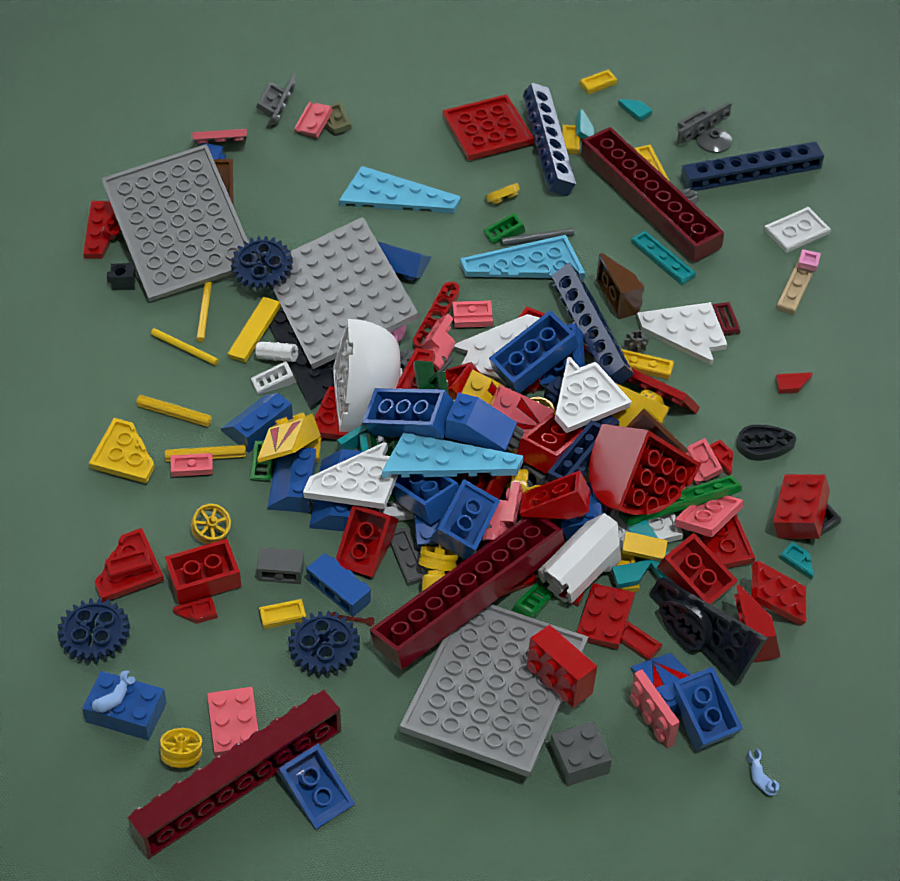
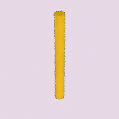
M211 281L204 283L196 339L198 342H203L205 338L212 288Z
M153 328L151 331L152 336L214 366L219 363L218 358L160 330Z

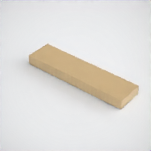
M800 257L776 307V310L795 315L814 273L811 270L798 268Z

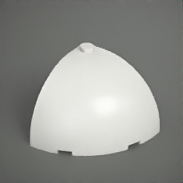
M347 319L333 365L340 432L349 433L362 425L374 389H396L403 373L402 368H400V350L397 340L389 331L371 322Z

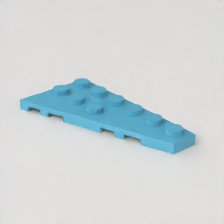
M361 166L339 199V206H346V204H355V207L373 205L374 208L403 210V207L413 208V211L430 209L432 212L454 213L461 202V196Z
M566 235L460 258V265L466 277L552 278L554 273L570 262L579 271L582 278L585 279V271Z
M403 432L382 470V478H390V474H401V477H410V474H422L423 477L457 476V473H469V476H477V473H489L491 476L517 475L523 464V456Z

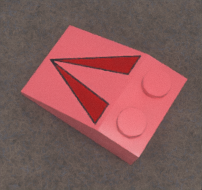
M501 384L498 385L489 404L516 421L517 426L525 431L523 435L554 411Z

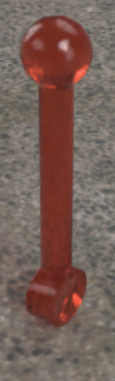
M331 612L330 614L334 616L337 612ZM339 615V619L343 618L345 615ZM346 616L349 621L366 623L368 626L375 624L373 617L365 619Z

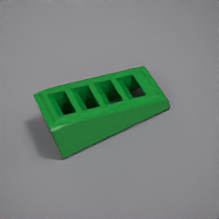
M515 212L483 230L492 244L501 242V238L514 237L526 232L523 222ZM495 232L497 236L493 237L491 233Z
M255 441L250 480L271 482L275 458L258 462L257 458L264 441ZM268 465V468H257V466ZM256 472H267V476L256 475Z
M535 583L514 604L512 611L535 619L552 599L554 593Z

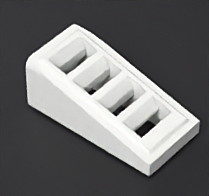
M287 361L251 378L258 395L296 383ZM263 381L265 385L261 387L259 382Z

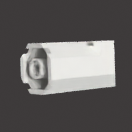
M605 513L587 521L538 570L540 580L543 583L545 581L549 583L547 589L553 592L562 602L569 600V603H573L603 571L610 572L612 567L621 561L618 523ZM568 587L569 589L565 595L568 599L560 597L559 594Z

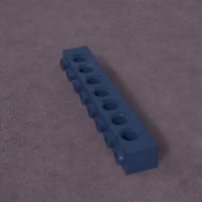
M531 82L529 87L524 90L523 98L548 190L568 196L576 185L551 93L549 88Z
M817 141L682 165L680 179L685 189L690 188V191H701L821 169L824 154Z
M569 262L552 275L555 282L553 286L558 293H561L559 297L564 305L568 307L566 309L567 313L571 318H574L573 324L575 323L583 332V342L588 345L586 349L589 354L595 358L593 362H596L614 383L620 385L634 375V372L581 274Z

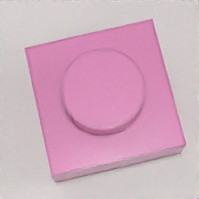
M802 249L798 268L816 272L821 253Z

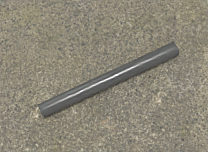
M574 228L501 238V244L504 246L549 239L562 235H574Z

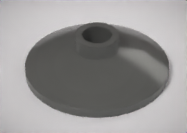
M714 127L698 134L696 139L700 148L711 153L724 152L730 148L732 143L731 136L726 131Z

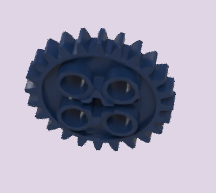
M258 236L256 241L250 238V243L243 241L244 247L237 246L238 252H233L234 257L231 258L233 277H236L237 283H242L243 288L248 285L250 291L253 287H256L257 292H259L260 288H263L266 292L267 287L274 290L275 284L280 287V281L286 282V276H291L290 270H293L291 251L288 250L287 245H282L281 240L276 243L275 237L268 240V237L265 236L264 240H261L260 236Z
M90 598L88 604L81 600L80 607L73 604L74 611L66 610L67 617H61L62 624H58L59 631L57 632L60 646L63 647L64 653L69 652L71 659L76 656L78 662L85 658L87 664H89L91 659L98 663L101 657L107 661V655L110 654L115 657V650L122 651L121 644H127L126 637H130L128 615L124 614L123 608H118L117 603L111 605L109 599L102 603L101 598H99L94 603L93 599ZM96 615H98V616H97V619H96V625H97V627H95V621H94Z
M319 611L317 617L310 613L309 620L302 617V624L296 622V629H291V636L288 637V649L291 659L295 660V666L301 665L302 672L309 669V675L317 671L318 677H321L322 672H326L327 677H330V671H334L338 675L339 668L346 671L347 664L353 665V658H357L358 651H360V636L358 635V629L353 628V622L347 623L346 616L339 619V613L331 616L330 611L326 613V616H323L322 612Z

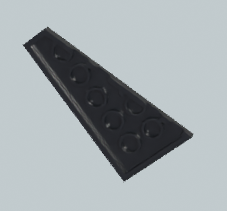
M282 310L275 315L269 328L277 342L297 345L298 357L296 361H287L302 390L303 396H305L304 398L308 402L310 410H313L321 404L329 386L334 387L333 365L335 359L313 369L285 312Z
M664 577L657 579L650 595L659 605L671 599L683 600L697 606L707 614L712 624L713 635L711 642L706 647L701 648V650L734 686L741 683L768 638Z

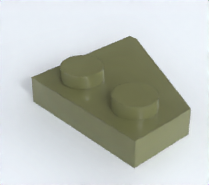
M339 101L328 105L332 107L333 112L324 127L334 134L352 129L342 102Z

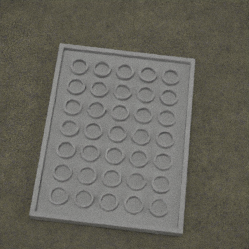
M207 144L101 178L149 302L233 274L231 269V258L234 257L233 252H238L237 246L244 247L243 241L249 242Z
M363 217L292 250L293 270H290L291 276H286V282L281 280L280 287L276 284L274 285V292L313 369L336 359L347 319L371 322L392 332L420 318Z
M492 604L480 611L442 640L400 724L399 731L530 777L562 703L559 695L553 689L548 688L543 680L536 674L531 673L526 666L530 638L547 627L549 623ZM550 624L583 653L588 642L587 636Z

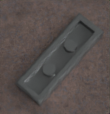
M407 527L395 530L390 544L408 586L421 583L423 575L427 574L424 566L418 564L420 556Z

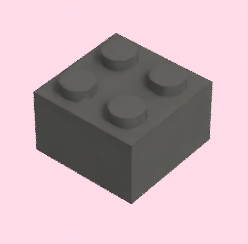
M594 721L551 734L550 750L567 787L610 773L612 759Z

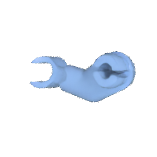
M129 670L121 672L120 683L117 684L113 693L93 701V710L103 713L120 705L127 691V685L135 682L134 676L127 679Z
M758 748L755 750L757 758L755 759L752 757L750 750L746 755V760L752 764L751 773L754 784L767 795H775L779 790V783L775 780L772 781L764 775L759 761L762 756L761 751Z

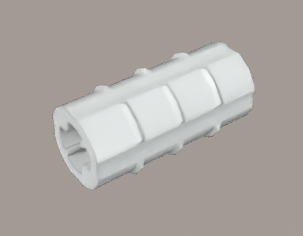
M260 341L255 349L258 359L294 362L298 357V347L296 344Z

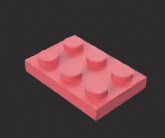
M247 129L192 132L193 140H197V143H208V139H215V142H226V138H233V141H242L244 137H247Z
M727 495L700 505L688 506L675 518V526L686 531H693L704 536L713 537L743 508V500Z
M639 670L634 673L630 700L634 707H638L641 711L647 725L650 724L653 728L657 740L662 742L666 748H669L675 744L679 720L644 671Z
M252 687L207 693L215 757L227 753L235 744L244 742L258 730Z

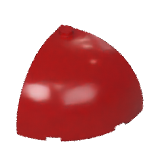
M602 424L590 457L589 478L594 494L603 504L628 514L648 515L667 508L679 499L684 488L690 486L701 463L648 430Z

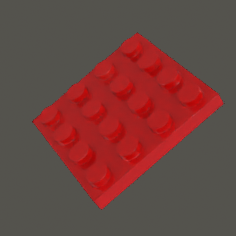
M507 94L442 110L444 120L468 161L534 144V137Z

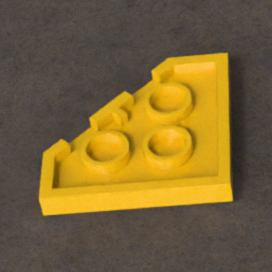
M113 418L89 461V468L146 484L155 469L154 462L149 456L141 437L136 432L134 424L117 418Z

